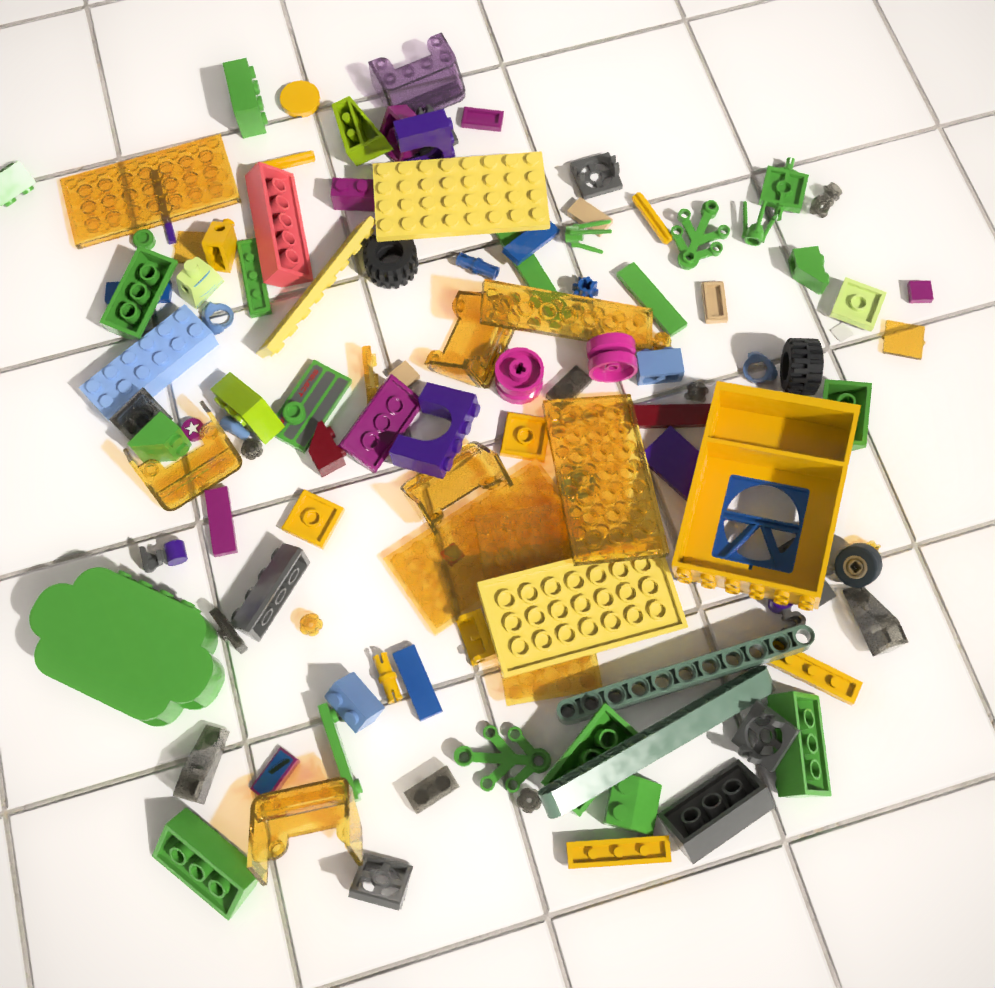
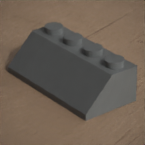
M282 543L280 548L274 550L271 555V562L267 568L264 567L260 571L257 583L247 591L244 603L231 616L232 621L230 624L236 630L258 643L261 641L311 563L303 549Z
M738 759L658 813L657 816L679 850L694 865L776 806L768 786Z

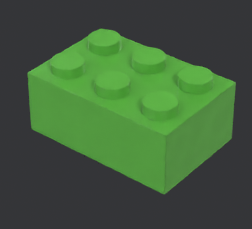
M247 57L223 62L233 112L243 139L266 134L265 125L268 124L266 112H262L265 107L262 96H258L261 90L258 80H254L256 78L254 66H249Z

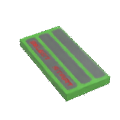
M314 359L276 414L285 425V428L275 438L305 454L310 447L318 422L322 420L324 424L326 423L352 384V379ZM292 401L300 402L306 410L305 420L298 425L288 424L282 414L284 406Z

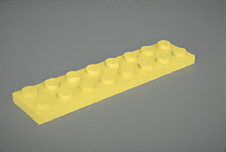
M369 216L353 229L258 349L257 355L261 358L272 357L275 353L278 354L285 345L283 340L288 336L291 337L298 329L296 324L310 314L312 310L309 308L322 299L324 296L323 291L336 281L337 277L335 275L347 267L350 263L348 259L361 249V243L364 239L367 240L375 231L372 228L375 225L373 217Z

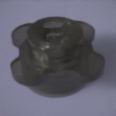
M820 194L812 200L809 212L811 214H818L820 218H825L830 207L834 205V200L832 198L827 199Z
M692 382L687 385L688 391L684 394V398L693 402L703 403L706 401L705 396L709 393V389L702 382Z

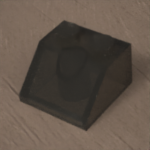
M142 387L109 421L129 442L160 411L171 420L173 418Z

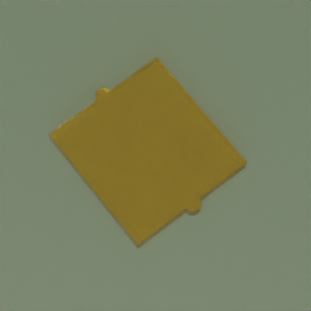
M178 231L177 242L174 245V259L179 262L178 264H184L187 260L194 257H199L207 263L201 244L206 232Z
M886 320L884 334L882 335V353L921 361L923 346L926 344L924 341L925 327Z

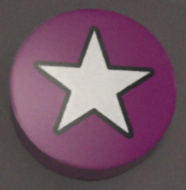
M197 418L187 419L181 427L191 442L201 440L206 432L204 424Z

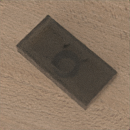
M215 607L209 613L220 627L217 630L220 637L225 642L229 640L240 654L247 651V645L230 624L224 613L219 608Z

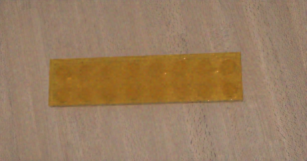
M484 279L482 282L480 324L584 342H588L591 338L601 334L619 332L634 338L636 350H652V308Z

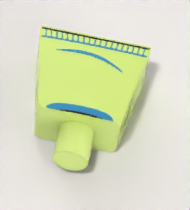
M199 257L187 260L184 263V269L176 276L181 299L196 310L224 282L222 277Z

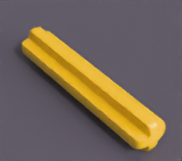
M310 150L262 163L282 170L315 162L316 158L314 152Z
M637 192L632 196V201L662 243L665 245L669 244L673 240L670 231L641 192Z

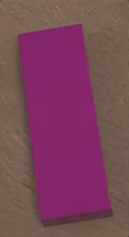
M228 486L204 490L213 556L216 558L238 553Z

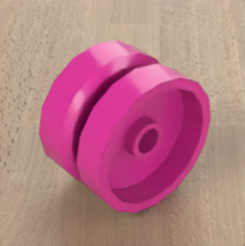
M619 332L605 333L595 336L587 342L588 374L592 380L604 383L627 380L637 373L636 346L632 336Z
M524 347L511 348L502 353L495 364V387L502 399L511 404L523 405L532 402L539 396L543 389L544 365L539 355Z

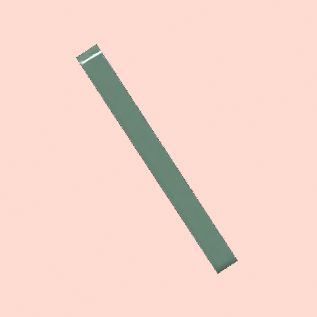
M798 625L572 696L558 703L556 708L557 718L564 725H573L591 719L603 703H606L614 711H618L808 650L815 640V632L808 625ZM796 634L806 636L807 643L799 642ZM772 642H781L784 645V650L775 649ZM752 648L758 649L761 657L755 658L751 656L749 650ZM734 656L738 660V664H728L726 657ZM710 663L714 666L715 671L708 673L704 671L702 665ZM686 670L690 672L692 678L690 680H683L680 678L679 672ZM660 677L665 678L669 685L665 688L658 687L655 680ZM635 685H641L644 687L645 693L636 695L632 692L631 688ZM612 692H617L621 695L622 699L614 703L608 699V695ZM587 700H595L598 703V707L594 710H588L584 706ZM565 707H571L575 713L572 717L566 718L561 715V710Z
M760 665L751 668L541 788L538 791V796L548 818L554 819L568 813L750 707L756 700H762L772 694L776 688L767 666Z

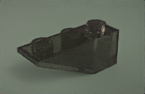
M851 587L842 590L873 657L890 653L909 643L899 620L865 587Z
M205 725L181 770L172 796L202 805L205 804L230 731Z

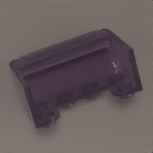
M442 32L431 36L427 40V49L431 55L397 69L385 57L368 61L372 86L385 109H387V106L406 104L414 113H416L418 107H421L424 113L426 112L427 104H430L434 111L450 107L465 99L466 88L456 56Z

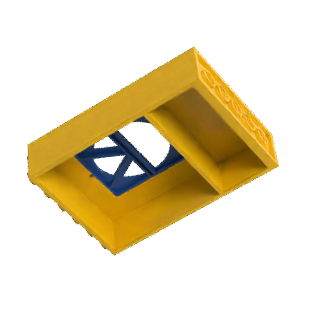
M717 381L671 564L674 578H678L677 581L684 584H691V582L700 583L702 587L707 589L723 588L725 592L738 595L739 592L749 594L750 598L756 600H763V598L772 599L774 603L779 605L795 604L798 605L799 609L805 611L818 610L861 405ZM759 485L771 486L783 491L793 501L798 512L799 525L728 511L727 508L731 501L745 489ZM725 520L749 524L732 542H728L724 531ZM759 527L771 556L768 560H752L737 552ZM771 529L796 535L793 543L785 552H779Z

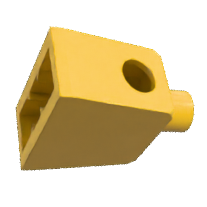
M227 218L223 219L222 222H211L201 244L208 265L217 272L231 273L237 251V237L234 229L235 223Z

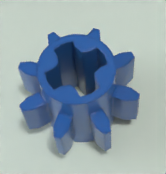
M590 276L578 277V284H572L573 298H577L581 301V304L584 302L592 303L593 296L596 297L599 293L597 289L598 282H593Z

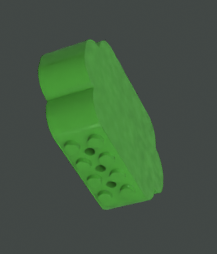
M95 567L81 573L73 585L67 583L54 584L46 588L39 595L30 611V627L40 637L35 648L34 660L41 673L153 727L167 726L180 716L184 708L188 710L206 708L216 699L225 681L224 667L220 660L213 655L218 645V633L215 627L200 614L202 611L195 608V605L187 600L182 599L179 601L174 598L173 594L163 589L158 591L152 588L153 585L140 579L138 582L130 574L122 570L116 573L107 568Z

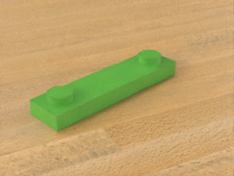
M327 702L318 705L317 707L348 800L352 804L361 801L360 794L364 791L360 779L354 778L336 722L340 721L338 713Z

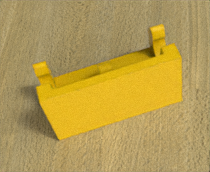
M481 608L459 616V620L456 622L472 667L497 658Z

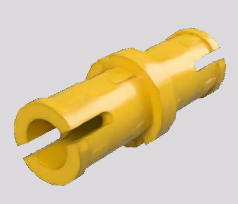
M383 652L381 653L383 663H381L378 654L373 656L372 659L379 674V684L383 685L387 702L391 704L394 703L392 692L395 695L396 701L403 699V696L397 685V674L391 668L388 654Z

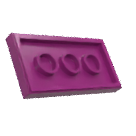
M389 374L338 446L369 471L376 473L389 455V451L398 434L403 435L420 411L419 396L393 374Z

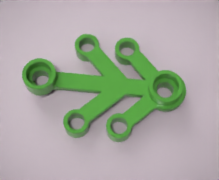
M708 200L703 203L700 211L702 218L696 231L690 221L691 212L686 208L679 210L677 220L682 223L683 228L679 225L671 228L670 234L680 251L677 260L679 266L684 270L695 268L701 259L719 256L723 250V245L715 240H724L730 234V228L727 225H720L716 231L704 234L710 219H714L719 211V206L714 200ZM684 230L691 242L689 248L682 238ZM715 241L711 244L710 248L697 251L699 245ZM713 247L718 248L719 251H715Z
M488 725L484 728L483 736L487 741H491L501 753L473 752L468 746H460L454 752V760L461 767H467L472 762L501 764L489 776H484L481 779L480 787L485 792L492 791L495 783L515 765L526 766L515 777H510L506 780L505 788L509 793H516L520 785L531 774L544 773L551 765L550 754L543 748H534L522 735V730L516 726L508 730V739L511 742H517L526 755L515 754L499 736L497 728L493 725ZM488 729L495 731V735L491 738L486 736ZM517 730L520 733L519 738L513 739L510 736L511 731ZM463 752L469 755V759L465 762L459 759L460 754ZM535 757H542L543 764L540 766L534 763ZM486 779L491 780V788H484L483 781ZM510 781L517 783L518 786L515 790L508 788Z

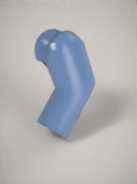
M224 416L220 420V427L223 431L232 433L243 441L251 433L231 416Z

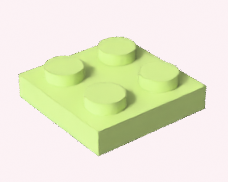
M845 277L830 317L871 332L887 292Z

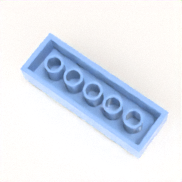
M184 304L78 388L112 426L116 428L213 350L219 343L213 332Z

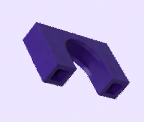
M444 109L393 121L395 137L401 153L421 147H435L423 156L404 161L455 157L452 145L454 144L453 123L451 117L446 116Z
M427 382L418 398L422 413L451 422L450 428L441 437L426 441L398 434L389 451V455L394 466L444 479L447 471L449 472L452 468L456 453L461 451L462 442L465 436L470 433L472 422L475 417H478L481 407L476 394Z

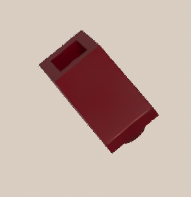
M321 420L317 424L308 452L323 478L345 466L344 457L347 454L333 440L336 438V435L331 426L326 427Z

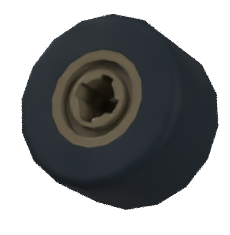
M853 543L839 552L836 556L834 567L839 580L845 585L861 588L871 584L881 574L883 563L882 557L874 547L865 543Z

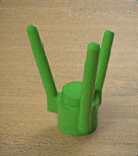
M766 200L762 202L757 222L751 224L750 227H748L747 202L743 201V233L741 237L744 238L745 243L748 245L759 246L761 243H764L768 232L775 222L772 216L765 230H763L761 222L767 204Z
M611 220L566 226L565 242L571 243V247L603 254V250L579 243V241L584 240L585 234H611V229L584 230V228L610 224Z

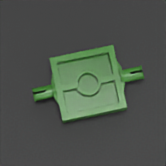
M791 157L786 158L785 167L768 165L758 204L762 205V202L766 200V206L775 209L773 220L777 218V221H780L783 211L800 214L809 174L800 173L793 169L795 162L793 157L791 162Z

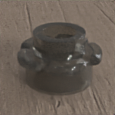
M833 182L823 186V196L829 202L833 200L838 201L843 194L841 188Z
M254 438L246 439L242 443L241 453L243 456H246V459L255 460L256 457H260L263 454V445L261 441Z
M524 788L520 791V796L517 797V805L522 808L523 812L533 813L534 810L537 811L541 807L542 802L536 789ZM528 798L532 799L531 803L527 802Z

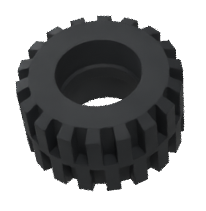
M371 235V241L367 240L363 248V260L370 280L373 283L377 282V286L381 288L384 285L386 289H391L393 286H395V289L400 288L399 285L402 284L406 286L408 280L412 281L414 279V274H417L419 266L417 249L413 239L377 242L376 235ZM389 255L401 257L394 263L381 262L384 257Z
M787 339L780 361V382L783 392L798 395H815L822 381L824 368L823 349L819 339Z

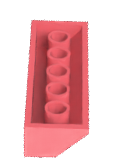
M258 162L245 175L263 283L283 288L312 282L314 279L294 174Z

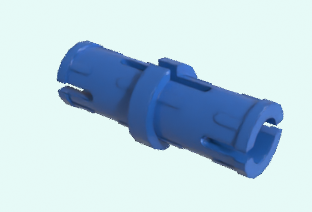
M460 252L456 258L457 266L469 269L475 275H484L492 280H496V277L499 275L500 267L484 262L480 257L474 258Z

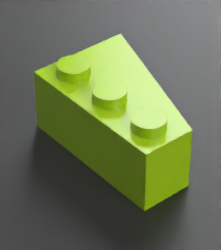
M350 95L331 104L346 154L356 166L393 150L384 135L376 128Z
M229 372L210 389L215 395L213 400L220 408H224L241 426H246L265 445L285 428V425L263 397L233 373Z

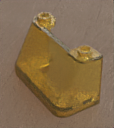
M458 290L452 302V310L458 318L443 352L440 350L430 351L424 364L432 372L476 388L488 389L495 377L496 361L507 350L516 330L517 316L502 294Z

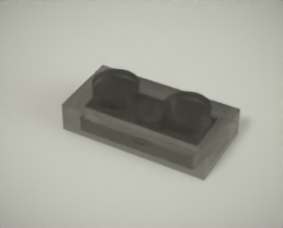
M575 365L546 393V398L559 410L563 411L592 383V379L580 367Z
M445 765L403 793L416 815L459 789L460 786L448 766Z

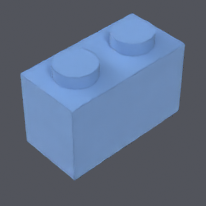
M665 347L661 350L643 349L640 352H636L635 357L638 364L636 378L638 386L682 382L685 370L681 348Z
M354 671L335 681L324 696L355 734L375 722L385 709L384 705Z

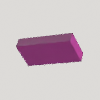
M464 106L461 128L501 132L504 111Z

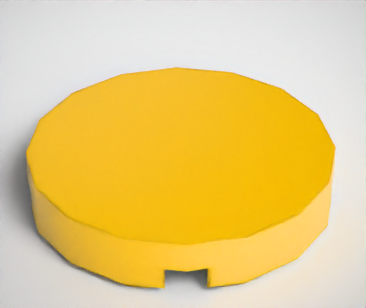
M293 81L282 89L280 103L285 113L291 117H308L318 110L320 106V93L317 87L308 81Z

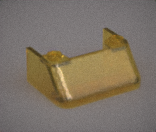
M203 400L199 404L210 419L199 431V436L204 445L165 469L161 462L155 459L147 460L139 465L127 447L123 449L129 464L159 505L166 511L179 509L204 493V490H209L237 472L242 466V457Z
M472 441L462 446L461 451L456 453L452 468L449 472L447 471L444 479L419 473L404 482L400 490L423 525L436 535L439 532L435 526L442 522L444 509L479 487L493 490L500 485V482L509 487L514 484L498 453L478 441Z
M343 777L326 779L263 793L252 801L250 807L247 869L262 886L268 885L269 861L279 859L285 855L289 847V838L336 828L337 837L345 844V848L358 866L363 865V828L354 793L348 780Z

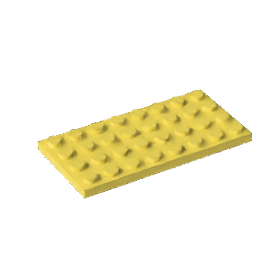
M542 151L372 164L377 242L550 229Z
M659 536L476 583L503 679L688 628Z

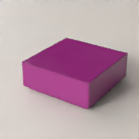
M916 280L907 283L909 303H932L934 297L931 280Z

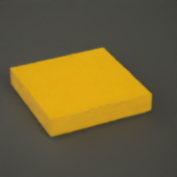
M507 412L500 456L545 463L552 419Z
M303 489L281 529L323 550L345 509Z

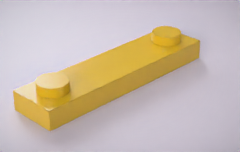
M772 642L775 649L784 650V645L781 642ZM802 652L766 663L851 706L854 705L863 682Z
M669 835L566 842L568 869L672 862Z

